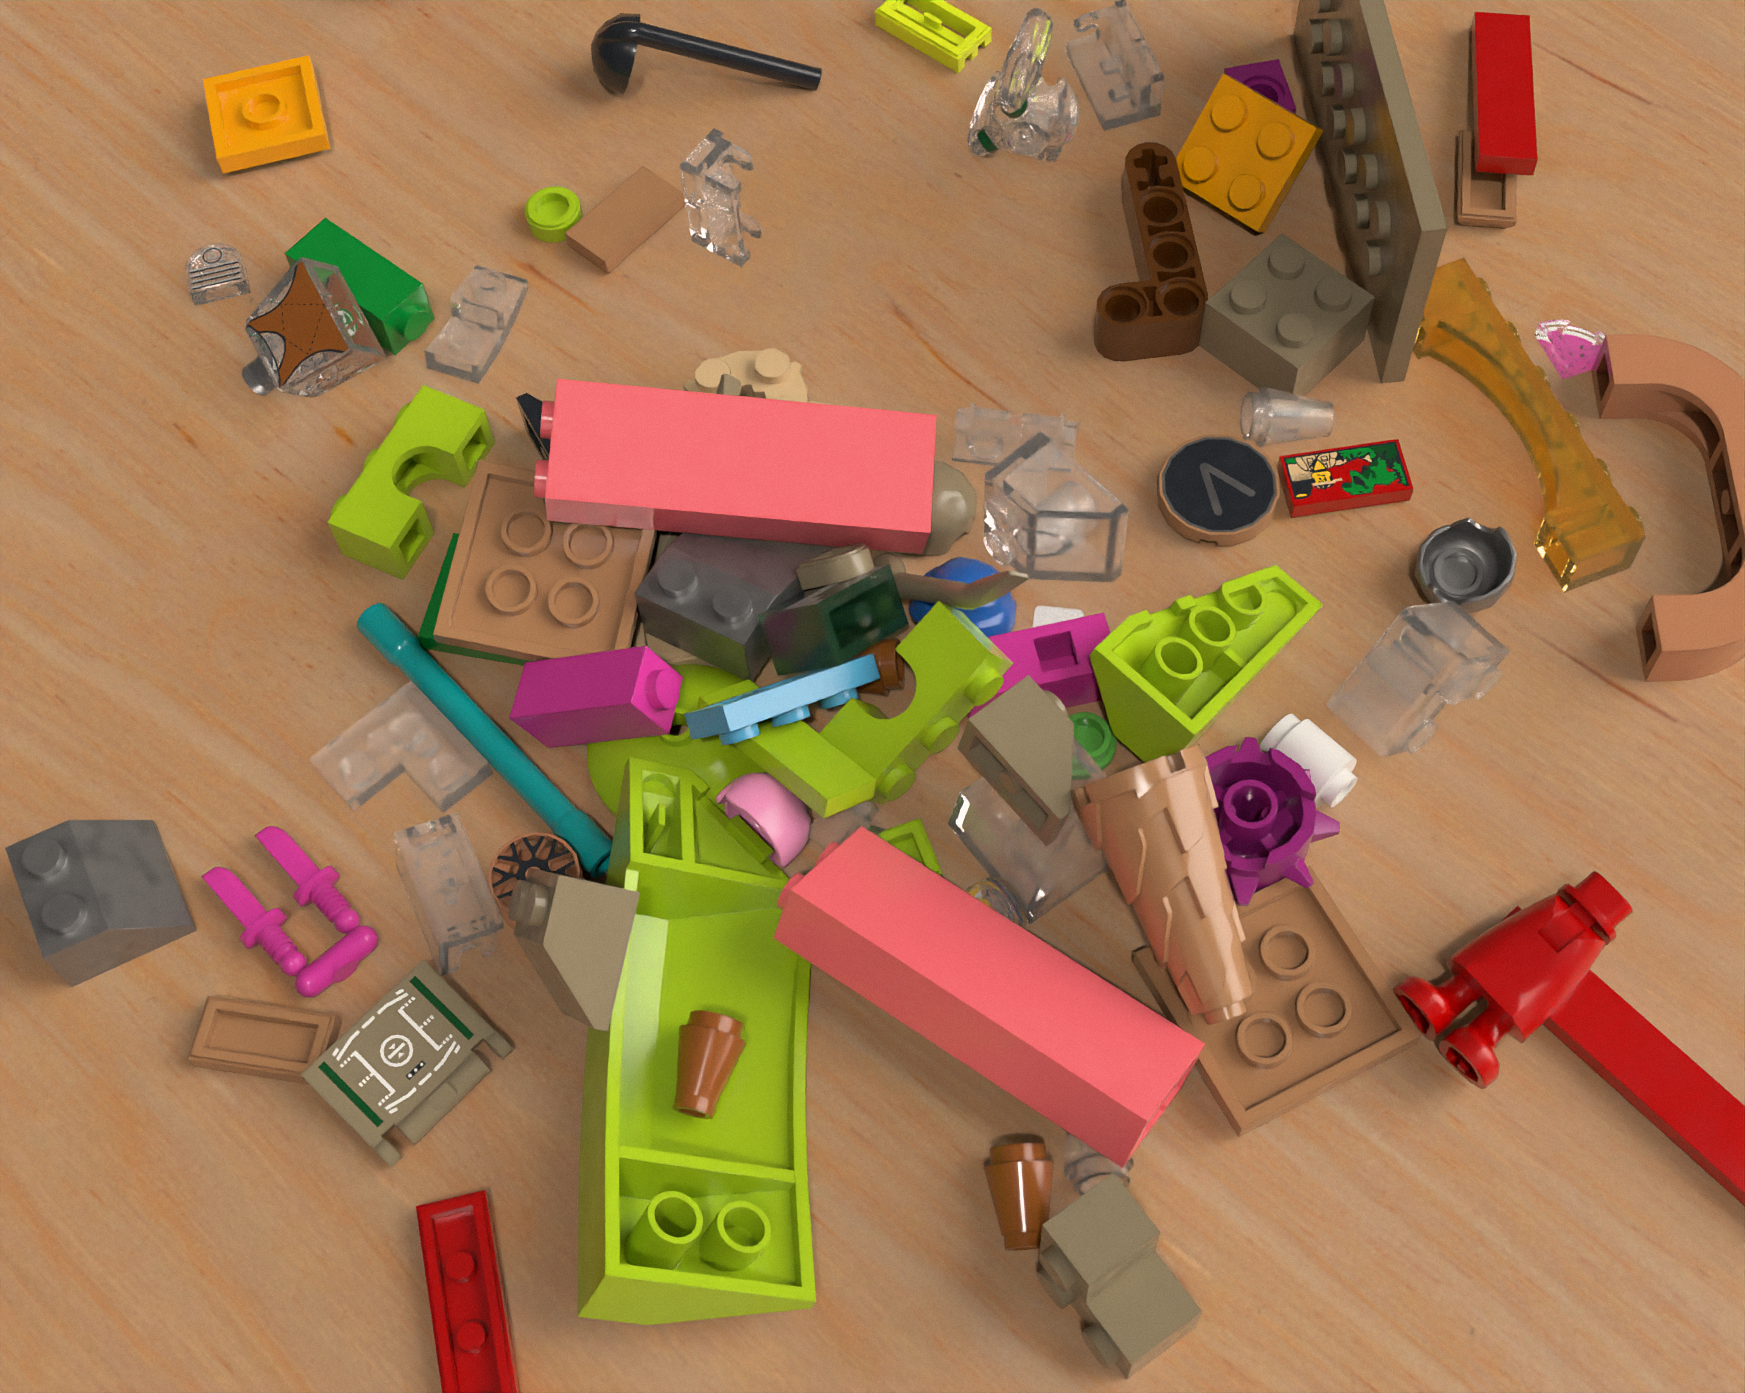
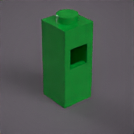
M327 218L320 221L285 252L293 275L296 265L302 261L322 300L328 290L331 276L338 270L376 342L393 355L399 353L410 341L419 338L425 332L427 326L435 319L423 283Z

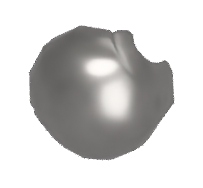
M1464 518L1453 522L1451 525H1445L1433 530L1419 546L1414 575L1425 596L1434 605L1450 612L1470 614L1492 607L1506 593L1514 578L1518 554L1508 532L1503 527L1489 528L1475 522L1471 518Z

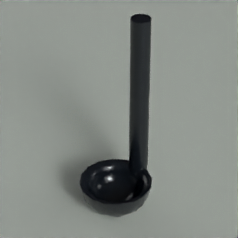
M620 13L609 19L596 31L591 43V57L595 74L605 87L621 95L625 93L630 79L637 45L814 90L818 89L822 74L821 68L642 23L640 14Z

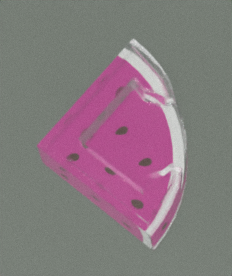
M1559 319L1540 322L1535 337L1563 380L1592 370L1605 338V333L1597 330L1596 334L1582 328L1569 326L1570 321Z

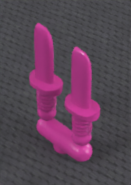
M268 826L254 836L299 887L293 894L295 901L301 907H305L313 902L329 922H334L336 930L346 934L308 966H306L307 961L304 954L297 951V946L281 929V926L287 920V916L280 908L277 907L267 912L239 878L226 868H212L201 877L244 926L245 930L239 937L243 945L247 949H252L258 945L262 946L263 950L274 960L275 964L280 965L283 973L288 976H296L295 988L297 992L304 997L313 998L320 995L334 982H341L350 977L357 969L358 963L377 947L378 934L369 926H359L360 917L358 913L351 909L349 902L334 887L340 875L332 866H327L320 870L284 830L275 826Z

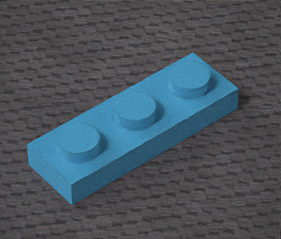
M868 654L833 662L685 713L684 715L692 739L719 735L721 745H728L759 735L760 731L757 722L768 718L771 720L772 727H777L809 717L808 704L819 701L821 708L827 709L845 704L851 697L858 699L856 687L880 679L874 655Z

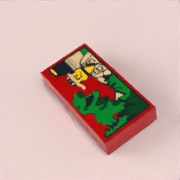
M1398 439L1279 456L1277 465L1291 518L1410 501L1414 489Z

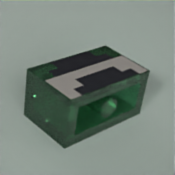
M890 564L874 567L863 575L843 582L806 589L757 615L766 646L769 649L778 676L838 666L909 624Z

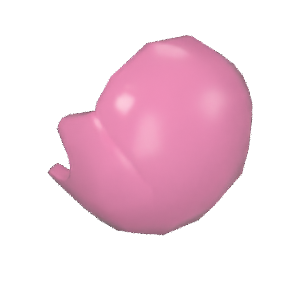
M757 772L744 774L732 780L716 796L718 805L724 803L725 814L729 819L738 815L774 850L770 860L781 869H784L802 851L807 843L811 819L804 802L770 774Z

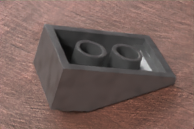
M683 533L667 546L634 593L645 633L682 649L744 680L750 679L753 682L802 608L797 607L783 610L789 606L782 607L787 603L780 604L804 591L796 571L800 567L799 564L836 546Z

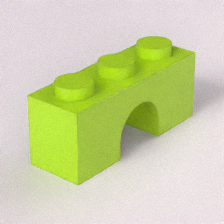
M422 385L411 403L405 404L399 410L394 427L381 446L369 453L364 462L362 473L349 492L341 495L332 508L330 519L327 523L343 555L404 580L435 534L422 501L409 496V494L421 483L435 479L447 480L462 487L467 486L476 472L478 461L484 460L495 444L483 408Z
M940 601L931 608L895 648L911 666L916 678V691L909 707L900 715L889 719L877 706L851 697L819 733L877 779L874 797L867 801L885 805L887 801H894L906 793L916 780L915 771L930 754H936L952 743L960 731V726L958 725L974 706H980L988 702L1000 690L1004 682L1002 675L1013 664L963 612Z

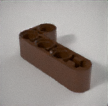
M1145 142L1134 146L1125 157L1122 205L1139 281L1109 286L1101 292L1097 299L1094 345L1104 358L1112 361L1125 362L1192 352L1199 346L1205 302L1208 300V292L1177 160L1173 152L1165 145L1156 142Z

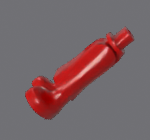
M1593 871L1575 887L1570 884H1564L1558 889L1557 893L1545 897L1501 921L1446 959V965L1454 976L1448 981L1434 986L1421 977L1407 976L1393 988V992L1419 1032L1430 1041L1435 1040L1447 1030L1457 1016L1474 1001L1478 1003L1483 998L1488 1001L1486 1009L1468 1024L1453 1030L1439 1044L1442 1056L1459 1074L1478 1088L1485 1089L1498 1078L1500 1064L1495 1054V1049L1500 1041L1509 1034L1519 1043H1524L1555 1012L1584 978L1604 946L1615 940L1616 932L1614 928L1633 912V909L1629 902L1601 874Z

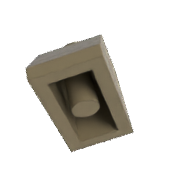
M1028 675L968 719L958 745V750L1046 847L1057 839L1070 814L1074 723L1068 718L1067 710L1061 700L1052 692L1042 690Z

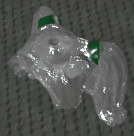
M1033 8L1026 13L1019 33L1007 53L1002 71H996L989 78L980 96L967 137L969 150L974 157H983L986 154L1002 150L1017 156L1056 162L1062 147L1068 144L1075 135L1079 111L1078 96L1074 93L1073 87L1063 77L1059 78L1054 86L1045 84L1042 77L1043 65L1052 38L1053 22L1051 21V16L1039 8Z

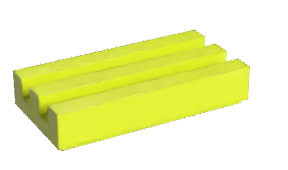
M886 0L874 11L876 26L956 73H959L965 67L966 58L972 61L978 55L979 45L985 48L991 42V27L944 0ZM904 2L924 12V15L907 6L906 4H904ZM942 23L950 27L951 29L957 31L958 33L964 35L966 38L964 39L963 37L957 35L951 30L945 28L944 26H942Z

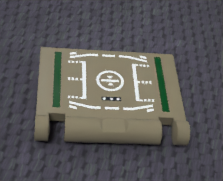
M422 960L314 1061L301 1076L392 1168L402 1157L383 1137L394 1126L415 1145L491 1072L484 1062L472 1052L481 1042L484 1041L491 1051L501 1059H504L513 1049L448 983Z

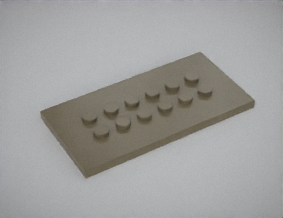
M1299 0L1294 38L1316 126L1324 130L1320 136V142L1355 282L1375 297L1367 330L1380 382L1404 381L1447 231L1445 218L1384 0Z

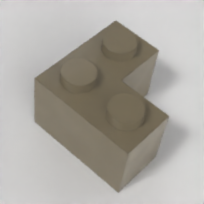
M1113 1172L1042 1224L1038 1262L1043 1268L1037 1272V1276L1045 1291L1058 1307L1064 1309L1071 1304L1088 1328L1082 1331L1081 1335L1100 1364L1107 1370L1116 1364L1128 1380L1195 1329L1202 1311L1155 1252L1161 1232Z

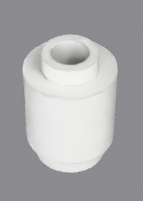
M1293 714L1285 716L1269 731L1259 746L1263 753L1268 754L1269 748L1279 750L1300 764L1303 769H1310L1311 781L1316 790V808L1325 802L1330 807L1336 806L1348 795L1358 780L1351 773L1357 760L1309 719L1300 721Z

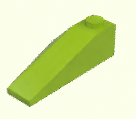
M1273 565L1224 582L1217 591L1197 598H1193L1190 594L1176 599L1169 608L1149 614L1147 610L1130 615L1098 644L1090 654L1113 735L1145 763L1165 755L1167 757L1180 752L1179 750L1193 746L1315 616L1323 604L1281 568Z

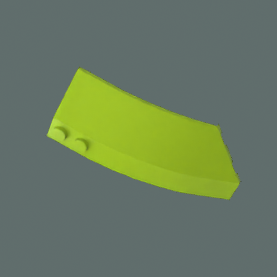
M630 756L624 768L606 885L640 892L608 1032L588 1026L578 1184V1317L655 1325L811 1309L816 1303L806 1137V1057L811 962L773 938L783 911L777 907V901L790 879L770 860L774 850L738 815L729 819L705 796L710 787L692 769ZM694 1010L726 1015L740 1021L744 1025L741 1039L746 1042V1045L719 1098L713 1119L696 1118L673 1110L677 1083L679 1027L687 1025L690 1012Z

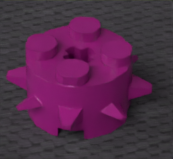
M1245 737L1239 751H1236L1237 745L1226 746L1205 757L1218 807L1214 809L1227 865L1225 871L1234 901H1236L1238 906L1248 907L1254 893L1284 878H1288L1305 888L1311 887L1314 881L1304 862L1310 843L1338 835L1340 832V822L1316 810V790L1311 781L1310 769H1303L1300 764L1279 750L1269 748L1268 754L1261 752L1258 742L1254 737Z

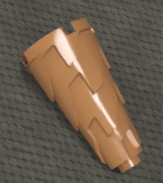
M1200 744L1179 750L1180 752L1167 757L1166 755L1091 782L1083 787L1071 790V799L1095 852L1101 850L1110 870L1114 873L1128 905L1133 906L1161 970L1167 968L1190 1014L1194 1016L1203 1013L1207 1025H1211L1245 1013L1247 1010L1243 999L1251 996L1253 992L1241 942L1246 939L1225 871L1227 865L1214 809L1218 807L1207 766L1208 763Z

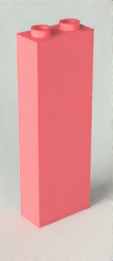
M557 379L555 401L543 400L540 438L551 439L549 460L537 459L534 497L545 498L547 521L836 547L864 543V545H868L869 550L923 554L931 531L937 415Z
M863 826L859 827L843 843L831 842L818 858L814 868L805 876L800 872L796 873L787 882L778 898L777 907L783 911L773 937L774 939L1122 1168L1179 1094L1205 1046V1043Z

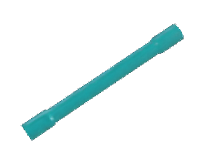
M377 603L367 608L357 621V629L390 664L398 667L550 827L554 835L569 844L576 853L579 864L591 877L597 878L608 872L613 841L585 812L576 809L421 647L418 638L384 603Z

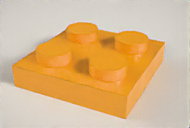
M309 55L203 79L216 159L223 174L331 149L315 70Z
M1222 74L1176 158L1182 186L1257 232L1265 233L1324 130L1232 76Z

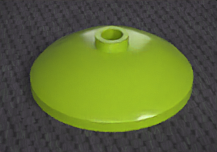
M702 664L670 666L683 677L680 697L676 704L671 727L680 724L688 727L684 714L697 710L699 696L743 680L725 670ZM689 728L683 734L677 736L667 734L587 744V764L591 781L604 806L616 818L624 768L629 756L692 769L710 787L705 796L724 814V803L718 805L716 796L727 784L747 773H767L733 744L721 745L719 735L692 739Z

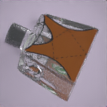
M303 257L293 264L246 320L245 330L259 355L242 369V377L246 384L261 396H266L277 388L282 393L312 398L324 394L386 358L382 347L338 266Z

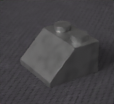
M67 820L5 848L42 957L71 987L197 931L160 833L153 820Z

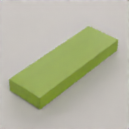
M746 679L699 696L697 709L760 687L750 679ZM768 718L757 722L760 731L759 735L732 743L824 819L874 797L877 779L802 720L772 727L771 720Z

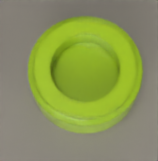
M551 186L540 189L530 196L525 205V216L530 232L534 237L544 242L556 243L565 241V233L583 218L577 195L564 187Z

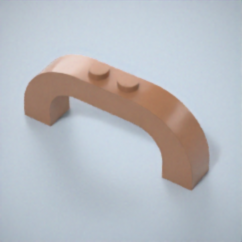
M1640 334L1605 335L1591 370L1599 418H1637L1662 422L1682 432L1696 445L1702 454L1707 469L1727 571V584L1713 591L1700 594L1651 596L1636 625L1645 682L1683 681L1715 674L1734 665L1745 657V380L1735 370L1713 355L1677 340Z

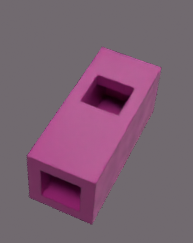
M1099 613L988 637L1013 664L1002 675L1004 682L1000 690L988 702L980 706H974L967 714V719L1028 675L1042 690H1048L1055 694L1065 708L1103 700L1090 654L1110 634L1105 614Z
M647 646L525 662L509 719L547 748L667 735L670 732L676 704L680 697L683 677Z

